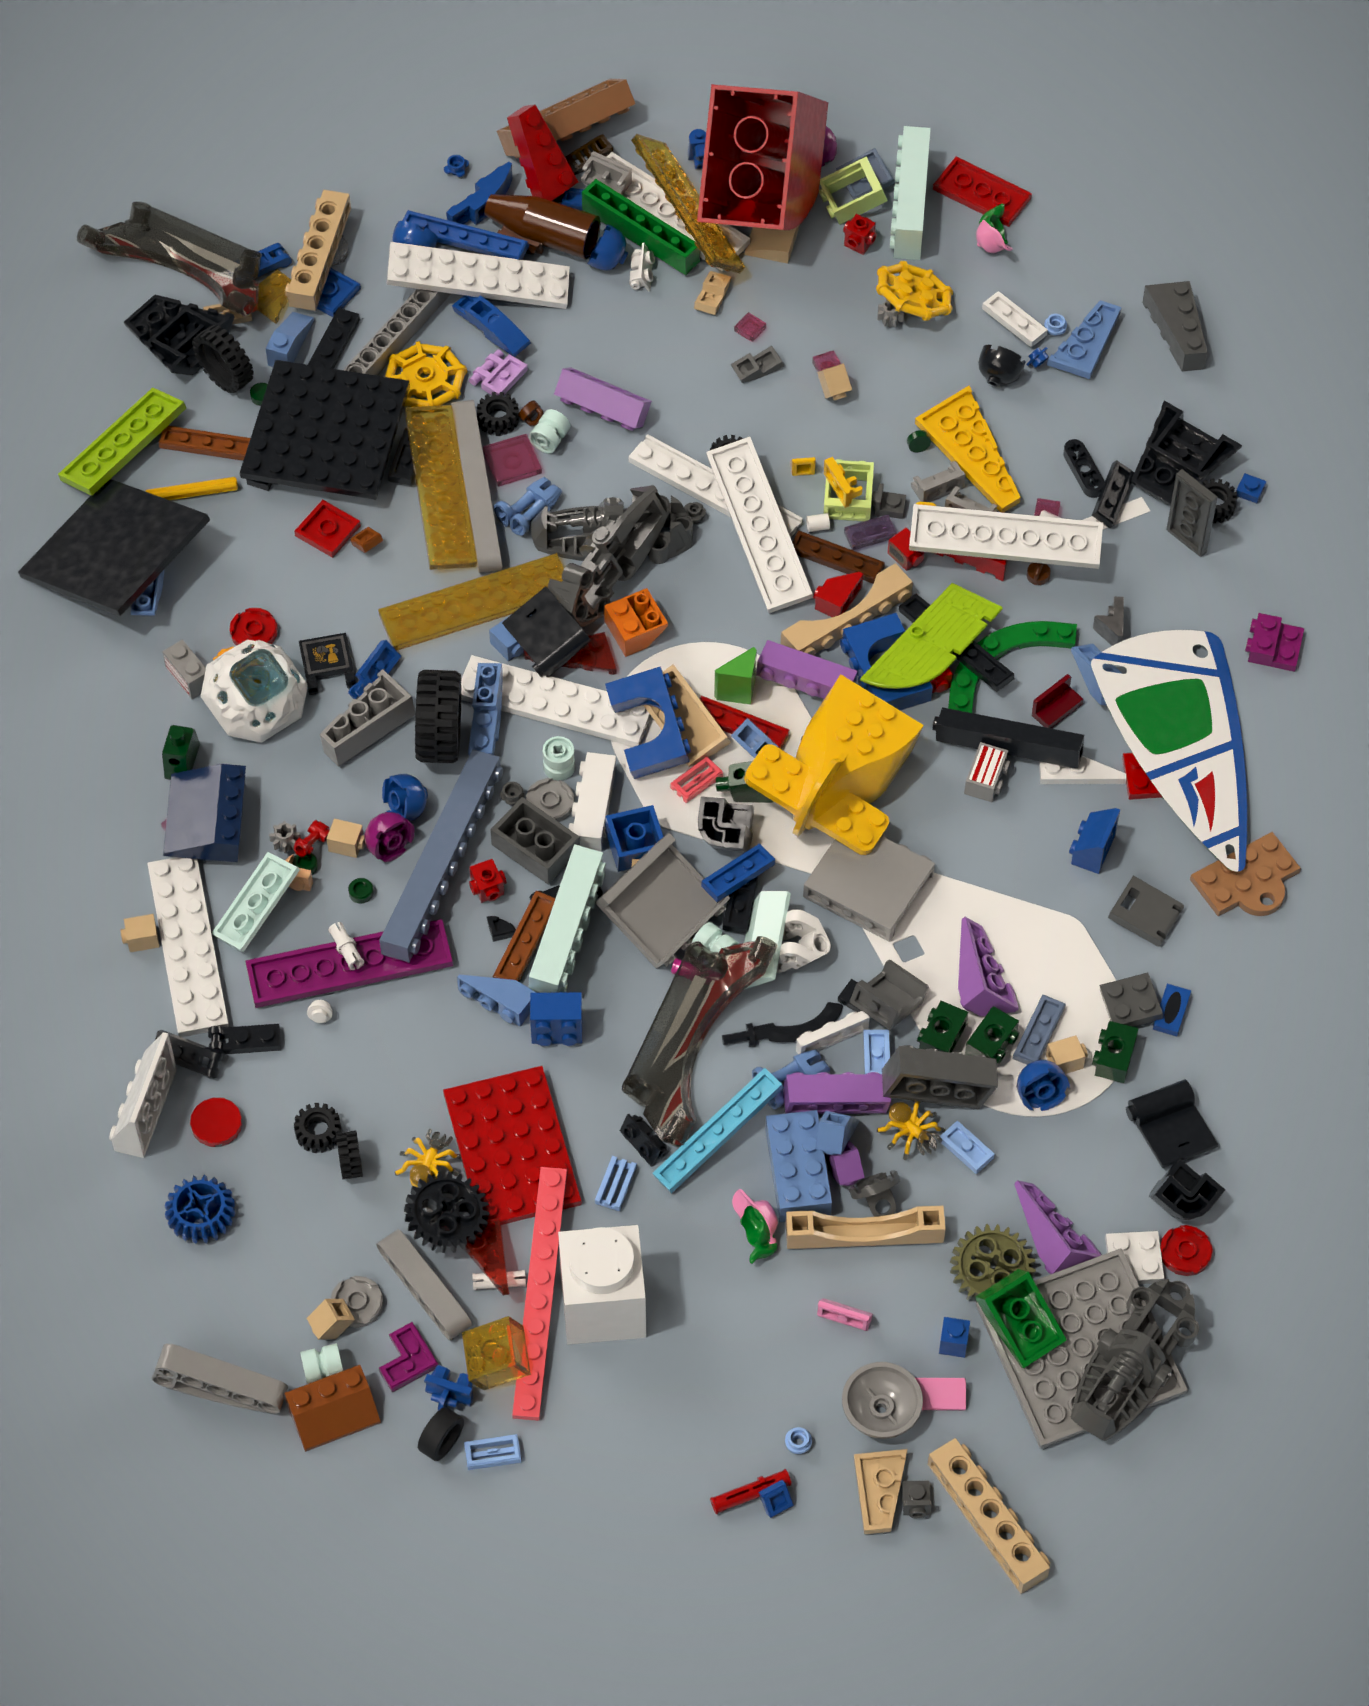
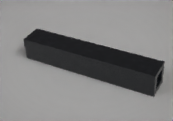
M943 707L939 717L935 716L932 730L936 731V741L974 749H978L980 742L1008 750V755L1076 769L1079 767L1084 752V735Z

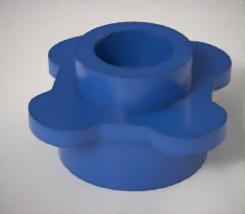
M452 155L447 160L444 172L462 177L465 175V168L469 166V161L460 155Z
M1045 347L1043 350L1037 348L1028 356L1030 361L1026 365L1032 364L1036 369L1049 358L1045 352L1048 348Z

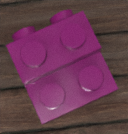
M1258 613L1257 619L1252 618L1249 631L1254 633L1253 638H1248L1245 652H1250L1248 662L1295 672L1304 628L1281 623V617Z

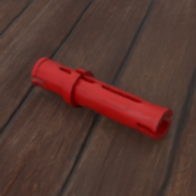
M784 1469L765 1478L763 1476L757 1477V1481L711 1497L710 1501L715 1514H719V1512L760 1497L759 1492L780 1480H783L787 1486H791L790 1476L787 1470Z

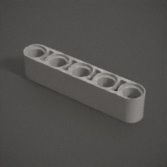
M396 1230L376 1243L382 1257L448 1340H452L472 1326L466 1312L401 1230Z

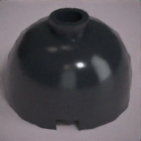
M984 345L979 357L978 366L981 374L987 379V383L999 387L1000 384L1007 385L1016 381L1026 363L1025 360L1020 361L1022 356L1001 346H998L997 350L991 349L992 345Z

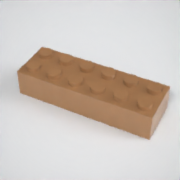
M608 79L540 110V113L556 141L559 139L565 141L572 138V133L578 130L579 132H584L591 129V124L596 122L599 124L609 121L611 119L610 116L615 113L620 115L630 110L629 107L634 105L635 101L626 79ZM509 125L497 130L506 156L519 158V150L514 144Z

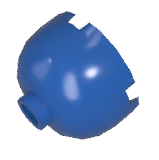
M398 221L393 231L392 240L396 243L435 248L438 236L427 228L424 231L418 229V224Z
M607 224L603 230V236L599 237L587 263L599 270L614 269L618 263L623 265L628 255V252L625 251L626 239L622 232Z
M397 774L389 776L390 778L384 780L382 787L383 802H388L391 811L388 810L387 812L398 813L408 821L417 819L425 809L428 798L427 789L412 775Z
M1036 1060L1021 1070L1016 1087L1024 1106L1029 1110L1040 1107L1041 1111H1045L1057 1106L1065 1099V1091L1067 1087H1070L1065 1072L1056 1063L1048 1060Z

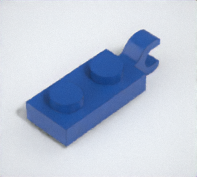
M387 640L379 642L355 676L359 679V682L354 684L348 691V694L353 699H356L358 696L360 697L364 693V688L378 678L377 674L382 669L389 674L401 658V655Z

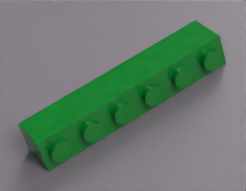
M595 179L582 191V210L599 216L601 222L616 228L626 238L642 247V243H645L654 256L679 272L687 275L700 262V244L601 181Z

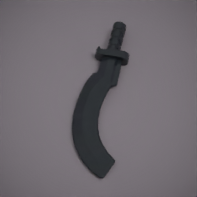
M828 1002L817 1017L799 1025L775 1026L774 1023H768L753 1027L752 1023L746 1024V1031L722 1035L723 1045L749 1040L748 1047L756 1046L755 1041L769 1039L771 1042H795L803 1033L816 1031L828 1022H835L842 1011L843 1005Z

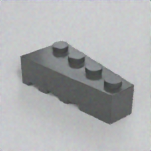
M1190 281L1145 285L1142 303L1151 313L1150 317L1154 324L1156 323L1159 327L1163 340H1166L1170 346L1169 350L1181 371L1203 370L1206 363L1207 348Z

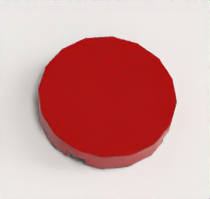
M261 608L245 609V612L241 614L239 612L230 622L229 631L232 641L236 646L247 639L261 640L272 644L277 637L278 627L276 620L269 611Z
M213 1097L202 1101L195 1107L191 1114L190 1126L194 1137L200 1143L209 1147H216L215 1145L221 1144L224 1146L237 1138L242 1127V1117L239 1108L232 1101Z
M1181 1225L1178 1228H1172L1167 1231L1161 1241L1162 1262L1167 1269L1175 1274L1182 1276L1197 1275L1204 1271L1210 1263L1213 1251L1212 1244H1210L1206 1233L1197 1227Z

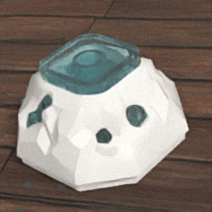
M247 639L207 664L200 697L228 736L262 743L302 718L308 685L281 646L269 644L261 640ZM258 679L261 681V684H258L253 680Z

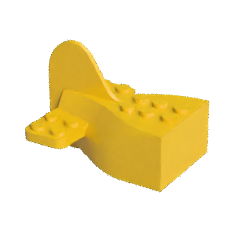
M840 674L810 720L798 747L796 758L772 744H767L762 747L748 767L744 781L748 786L794 815L793 820L796 824L792 833L797 837L802 834L805 828L808 830L817 828L856 853L868 855L872 852L889 824L888 816L870 803L877 800L886 791L911 754L924 725Z

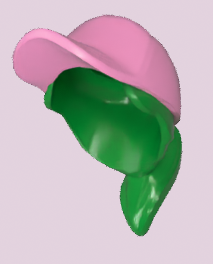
M1000 204L987 211L979 221V227L976 231L977 246L982 247L988 253H997L1004 249L1011 251L1013 249L1006 245L1008 241L1005 240L1004 227L999 219L1004 213V204Z
M742 1189L737 1190L733 1196L732 1204L734 1210L741 1218L740 1223L745 1228L747 1241L755 1248L749 1258V1262L753 1264L756 1260L769 1257L777 1251L778 1245L774 1233L777 1229L778 1220L774 1209L768 1201H753Z

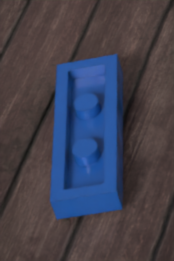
M759 843L703 879L701 887L716 902H719L775 865V858Z

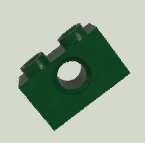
M940 1001L938 1007L932 1008L929 1013L927 1028H922L917 1037V1042L920 1043L919 1049L933 1048L941 1052H953L967 1025L969 1012ZM942 1029V1030H945L946 1032H945V1033H939V1032H937L936 1030Z
M992 1006L967 1041L965 1055H984L987 1058L996 1059V1062L1000 1064L1007 1051L1005 1049L1009 1044L1013 1045L1019 1037V1020ZM995 1037V1038H997V1039H999V1040H998V1041H992V1040H990L989 1038Z
M1109 1021L1107 1029H1101L1098 1044H1102L1100 1051L1095 1050L1092 1065L1096 1066L1094 1076L1120 1083L1125 1082L1139 1028ZM1114 1049L1119 1053H1112L1109 1050Z

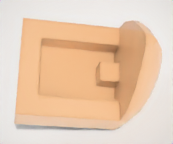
M290 855L285 861L292 864L294 855ZM299 868L300 871L289 887L296 891H311L313 885L311 870Z

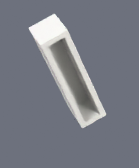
M587 752L586 760L581 761L579 775L582 776V782H577L576 796H579L578 803H573L572 817H575L574 823L569 824V829L579 836L580 846L596 851H602L604 841L605 817L609 812L616 773L615 755Z

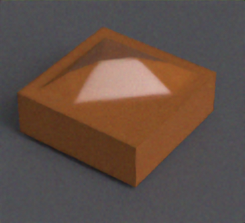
M367 527L353 536L350 541L354 547L366 553L381 543L383 538L380 533Z

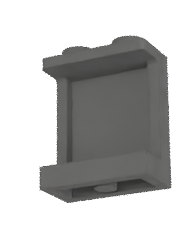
M888 960L885 962L882 972L871 981L866 983L861 980L856 984L850 1003L891 1030L922 1005L929 986L892 960Z

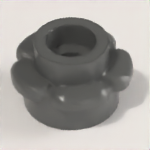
M699 502L688 503L684 506L687 515L693 520V524L700 523L706 515V510Z
M508 782L503 786L500 797L507 804L515 805L521 797H524L523 788L517 782Z

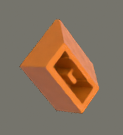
M647 588L604 605L605 623L625 657L648 648L668 627L667 620Z

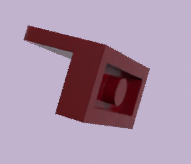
M1069 674L1065 675L1033 701L1031 716L1043 727L1053 728L1083 704L1084 699L1070 687L1072 677Z

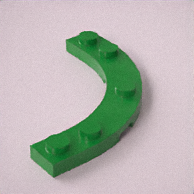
M1050 621L1024 622L997 630L981 639L977 644L997 660L1006 655L1007 651L1017 647L1022 649L1047 646L1071 649L1075 647L1077 624ZM961 662L956 668L951 682L948 708L972 713L974 692L980 678Z

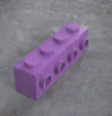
M572 367L562 369L554 395L561 397L560 401L573 405V403L581 406V410L588 413L597 412L601 414V418L604 420L621 422V426L628 430L643 427L652 402Z
M767 640L757 661L756 676L764 680L774 681L787 688H794L810 696H817L825 699L840 674L856 683L858 672L857 670Z
M796 1072L787 1075L783 1084L785 1114L817 1110L818 1114H824L825 1111L839 1114L887 1113L891 1103V1098L883 1097L882 1074L878 1072L867 1074H854L852 1072L829 1074L821 1072L816 1075H805L804 1073Z

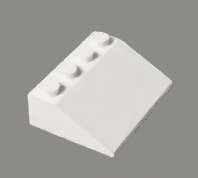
M163 1032L145 1050L142 1060L138 1059L136 1063L134 1081L129 1082L126 1091L128 1097L125 1104L122 1103L120 1105L117 1126L114 1125L110 1132L109 1139L112 1141L114 1151L141 1158H144L177 1071L168 1033Z

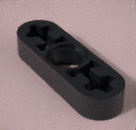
M1072 439L1067 441L1064 445L1063 456L1082 491L1090 498L1099 497L1105 481L1088 450L1080 440ZM1080 465H1086L1090 468V470L1088 472H1082L1078 469V467Z

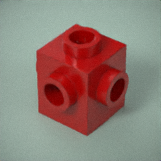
M856 214L851 221L848 220L843 228V233H845L844 246L864 255L876 240V222Z
M493 858L469 867L471 879L469 886L472 894L478 895L481 903L494 901L504 895V885L507 884L503 871H498Z

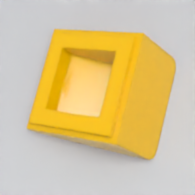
M815 457L792 459L790 461L792 476L815 474Z

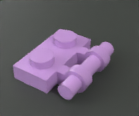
M497 349L493 354L491 353L485 358L486 362L481 367H477L473 371L469 382L475 386L481 381V388L492 395V392H496V395H500V392H504L505 395L528 371L527 364L510 354L503 360L501 359L504 356L503 352Z

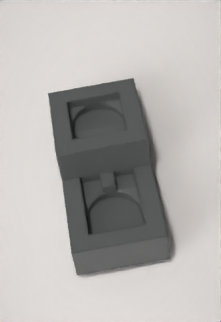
M770 346L755 356H752L751 353L732 363L731 366L743 383L771 374L784 367V364L773 346Z

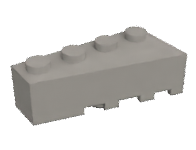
M383 669L377 674L378 678L364 688V693L357 700L353 699L348 704L349 708L343 714H339L320 734L324 753L338 767L415 715L412 696Z

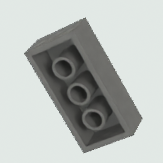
M910 1045L899 1046L882 1068L883 1097L980 1109L998 1087L996 1059L987 1058L984 1055L971 1056L963 1055L961 1052H941L933 1048L919 1049Z

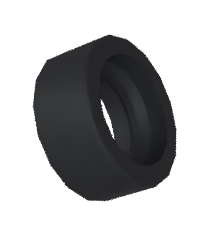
M447 1407L441 1408L425 1426L418 1441V1450L434 1461L441 1460L458 1440L464 1426L463 1417Z

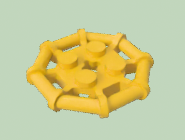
M900 261L898 264L891 266H881L877 270L878 285L876 286V291L895 307V311L899 313L902 311L921 317L924 321H929L931 318L940 315L947 316L952 312L951 296L953 295V290L950 286H946L934 274L933 270H925L910 265L907 261Z
M418 341L415 342V345L397 354L390 355L385 377L408 380L410 382V389L404 407L426 409L429 412H433L435 408L461 396L460 390L464 376L468 371L467 367L462 365L453 354L451 347L447 345L441 347L422 344ZM427 354H433V358L427 357ZM443 360H447L451 366L447 367ZM397 367H402L403 371H401V374L395 375ZM421 373H424L425 375L430 374L426 378L421 377ZM455 375L453 385L447 383L448 377ZM442 390L446 391V393L432 400V395ZM412 395H415L417 398H420V399H415V398H410V397H411Z

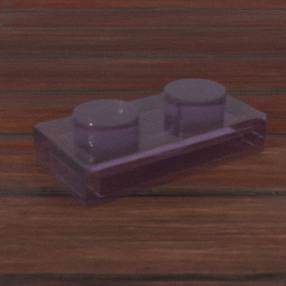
M889 515L844 527V534L852 550L888 541L897 534Z

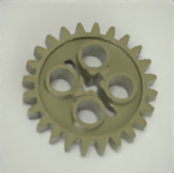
M986 1224L983 1232L976 1226L974 1235L967 1231L965 1239L960 1238L957 1244L959 1247H954L952 1252L956 1256L951 1257L950 1263L956 1266L951 1268L950 1273L958 1274L954 1278L953 1283L962 1284L959 1289L960 1293L966 1290L969 1292L967 1300L996 1284L995 1279H1003L1017 1269L1028 1271L1031 1276H1034L1036 1269L1031 1268V1266L1034 1265L1036 1260L1028 1258L1033 1250H1024L1027 1241L1018 1242V1232L1011 1236L1009 1235V1227L1004 1232H1000L999 1224L996 1225L994 1230H991L990 1226ZM987 1246L990 1248L991 1253H983L979 1247ZM1004 1256L1013 1257L1016 1263H1007L1004 1260ZM991 1263L996 1265L995 1269L990 1268ZM970 1269L980 1270L982 1276L972 1275Z

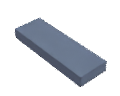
M1042 994L1013 1054L1014 1060L1028 1065L1041 1059L1062 1016L1066 1003Z

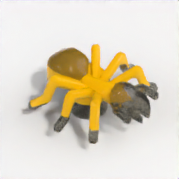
M915 1101L913 1113L908 1104L904 1102L894 1103L889 1111V1119L891 1121L885 1127L877 1128L878 1133L886 1132L891 1127L898 1128V1133L895 1134L887 1149L891 1150L900 1137L906 1140L903 1160L908 1159L911 1143L915 1138H917V1149L922 1155H925V1151L930 1154L932 1153L929 1147L936 1151L937 1143L933 1137L940 1143L942 1142V1138L937 1133L923 1130L935 1128L938 1132L946 1131L937 1122L920 1126L927 1117L934 1118L937 1116L936 1112L931 1113L928 1110L918 1118L917 1113L920 1101Z
M429 1129L426 1134L430 1147L428 1150L419 1137H413L412 1141L414 1144L419 1145L424 1154L422 1155L412 1148L400 1151V1156L412 1154L418 1159L405 1161L402 1168L394 1172L395 1176L404 1173L408 1166L411 1165L415 1166L410 1170V1182L415 1187H418L419 1179L427 1183L428 1174L437 1179L439 1172L437 1166H444L454 1176H458V1171L454 1170L449 1162L436 1160L447 1155L454 1159H461V1154H455L451 1149L438 1154L439 1150L449 1146L453 1140L452 1136L446 1141V1134L439 1139L440 1132H434L432 1138H430L432 1129Z

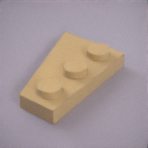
M907 1449L854 1454L864 1534L891 1532Z

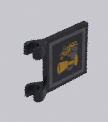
M346 633L299 641L309 695L318 694L316 678L344 674L347 688H351L356 684Z

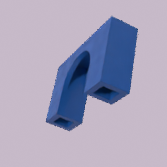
M897 613L843 629V637L840 640L843 653H847L849 656L850 668L858 671L859 686L898 710H904L931 701L933 687L930 681L922 685L902 689L881 688L860 681V678L871 668L870 659L877 653L888 650L905 632Z
M661 666L605 683L609 700L615 713L641 705H651L660 709L665 715L664 727L655 739L624 750L630 773L634 779L690 762L688 754L692 753L688 739L683 740L681 733L685 731L682 718H677L675 710L679 709L675 695L670 696L668 689L672 687L671 679L668 673H663Z

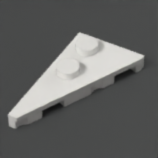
M1084 756L1081 758L1078 769L1039 761L1040 784H1126V773Z

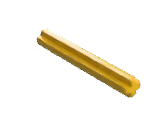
M228 477L147 489L145 492L167 500L235 491L238 489L236 477Z

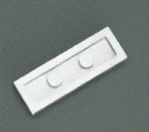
M999 291L982 305V309L1031 348L1047 336L1048 329Z
M863 1011L858 1013L851 1012L844 1019L837 1022H828L822 1028L813 1032L807 1031L797 1038L796 1052L801 1054L815 1049L820 1051L862 1033L863 1030L869 1029V1016Z

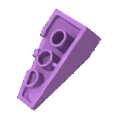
M965 916L961 922L958 990L962 1007L966 1011H971L978 1016H986L992 1006L1005 1013L1016 1012L1019 1008L1014 990L1010 983L1005 984L1001 976L1004 969L992 957L991 953L994 952V949L983 927Z
M1019 1180L1015 1182L1014 1185L1038 1255L1044 1262L1048 1273L1053 1274L1101 1256V1253L1085 1234H1082L1080 1237L1071 1228L1073 1222L1068 1217L1065 1218L1054 1211L1055 1204L1035 1184Z

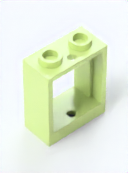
M867 156L820 179L822 187L819 190L823 202H829L830 205L826 206L831 218L836 217L839 225L852 219L856 214L861 215L888 201ZM866 177L873 191L837 208L831 194Z
M836 459L837 464H841L844 469L845 479L855 476L857 480L867 481L866 500L852 499L849 507L845 508L839 498H831V485L826 479L824 514L828 513L829 519L870 522L874 462Z

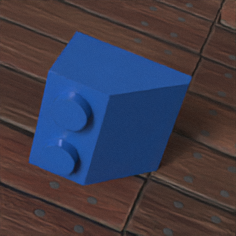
M1113 808L1091 812L1087 821L1082 820L1078 830L1080 837L1078 841L1073 840L1069 850V854H1072V865L1097 874L1100 873L1116 836L1120 809Z

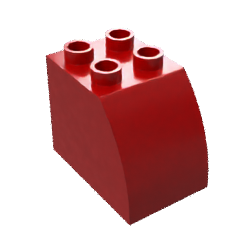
M711 84L697 222L776 230H792L799 226L807 217L819 193L829 102L798 91Z

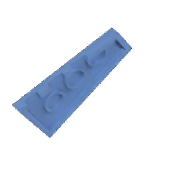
M1100 300L1087 314L1082 324L1071 332V336L1066 342H1062L1058 347V351L1047 359V365L1090 379L1118 320L1121 307Z

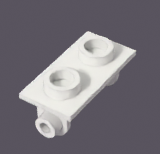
M642 243V250L636 249L631 255V269L633 271H630L629 285L634 290L645 286L647 291L650 292L651 282L653 281L652 266L655 263V257L645 243Z

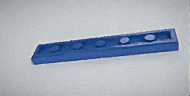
M407 210L402 220L418 224L417 228L422 231L425 228L431 230L438 236L437 242L490 256L522 260L529 247V243L526 240Z

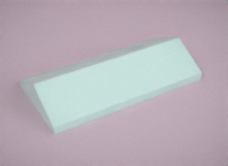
M267 852L211 934L232 948L244 952L300 869Z
M761 891L753 901L743 950L760 947L772 949V951L749 981L737 991L775 980L791 896L790 892Z

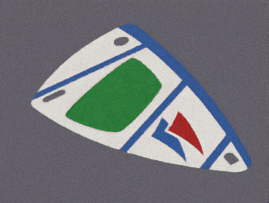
M1169 630L1129 638L1104 650L1092 659L1091 667L1106 705L1133 755L1165 801L1192 833L1228 869L1235 872L1242 871L1246 865L1247 847L1245 761L1236 698L1222 641L1211 632ZM1193 646H1204L1208 651L1207 657H1197L1193 653ZM1103 664L1123 666L1127 669V673L1107 672L1102 666ZM1229 844L1234 847L1236 859L1227 858L1226 845Z

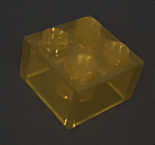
M507 1316L462 1332L468 1380L480 1389L487 1390L531 1375L524 1326L511 1317Z

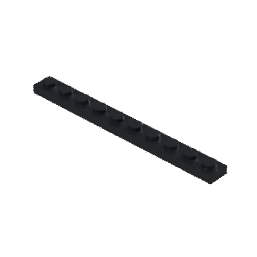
M341 308L337 309L308 365L334 369L360 320L358 313ZM246 479L247 485L269 491L272 483Z

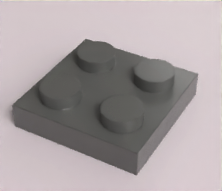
M1148 972L1099 985L1110 1021L1134 1027L1163 1019V1013Z

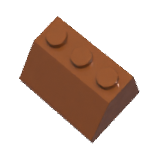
M361 1365L284 1393L287 1407L305 1452L381 1423Z

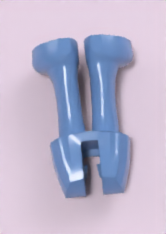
M546 477L529 485L526 488L527 492L515 504L510 506L505 501H498L494 505V512L497 518L505 527L510 525L512 532L516 535L522 536L527 533L532 519L545 506H548V511H550L561 496L562 490L555 484L551 485V481ZM534 503L524 514H520L530 504Z
M815 1049L794 1056L791 1063L771 1074L779 1082H782L786 1079L787 1075L801 1072L805 1075H816L821 1072L829 1073L830 1068L825 1061H820L821 1055ZM754 1068L752 1070V1077L754 1078L764 1068ZM783 1089L767 1103L771 1108L778 1109L784 1104Z

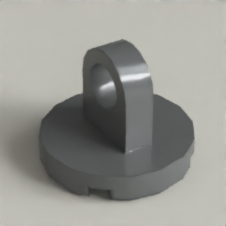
M891 1170V1175L889 1176L886 1175V1172H881L862 1179L857 1183V1188L854 1185L850 1186L849 1192L852 1199L866 1198L869 1209L874 1217L894 1214L896 1203L890 1188L900 1182L899 1174L895 1170ZM885 1199L889 1201L890 1207L887 1212L879 1213L876 1211L875 1206L879 1200Z

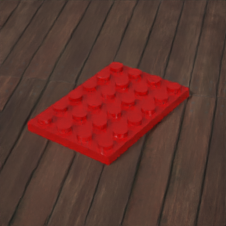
M543 1066L443 1090L466 1179L471 1178V1187L479 1185L477 1194L485 1193L483 1202H489L487 1211L490 1212L488 1220H486L488 1222L486 1229L535 1217L541 1167L567 1169L563 1210L582 1205Z

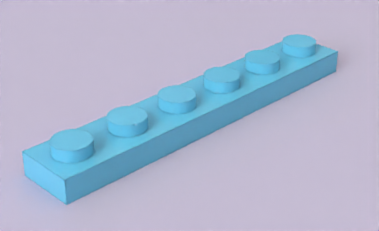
M764 1068L652 1173L654 1177L672 1194L784 1088L782 1083Z

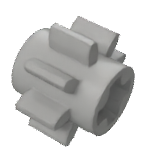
M886 299L883 305H878L877 320H882L885 327H896L899 322H904V312L901 311L899 313L895 311V307Z
M286 821L277 826L274 825V833L269 834L274 850L280 849L284 853L294 849L295 841L301 838L300 833L297 832L296 824L291 826Z

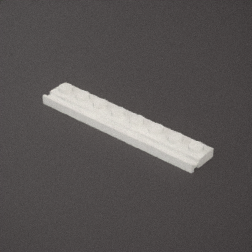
M648 434L645 436V440L641 441L629 455V463L731 518L711 468ZM778 505L791 538L799 525L803 524V518Z

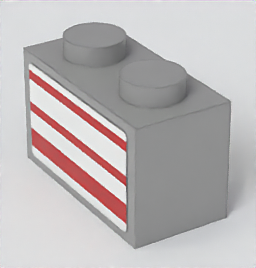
M182 639L162 651L166 669L188 696L194 699L201 694L206 667Z
M980 742L966 779L964 794L992 802L995 794H1000L1003 780L1000 779L1002 774L1007 775L1011 761L1007 760L1008 750Z

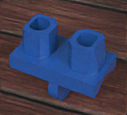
M695 129L689 135L687 155L688 160L694 161L695 169H703L706 132L702 129Z
M440 1365L436 1366L431 1375H426L424 1383H426L425 1392L432 1394L431 1401L439 1403L438 1411L447 1406L456 1408L458 1403L471 1406L473 1401V1376L462 1373L455 1383L448 1380L450 1370Z

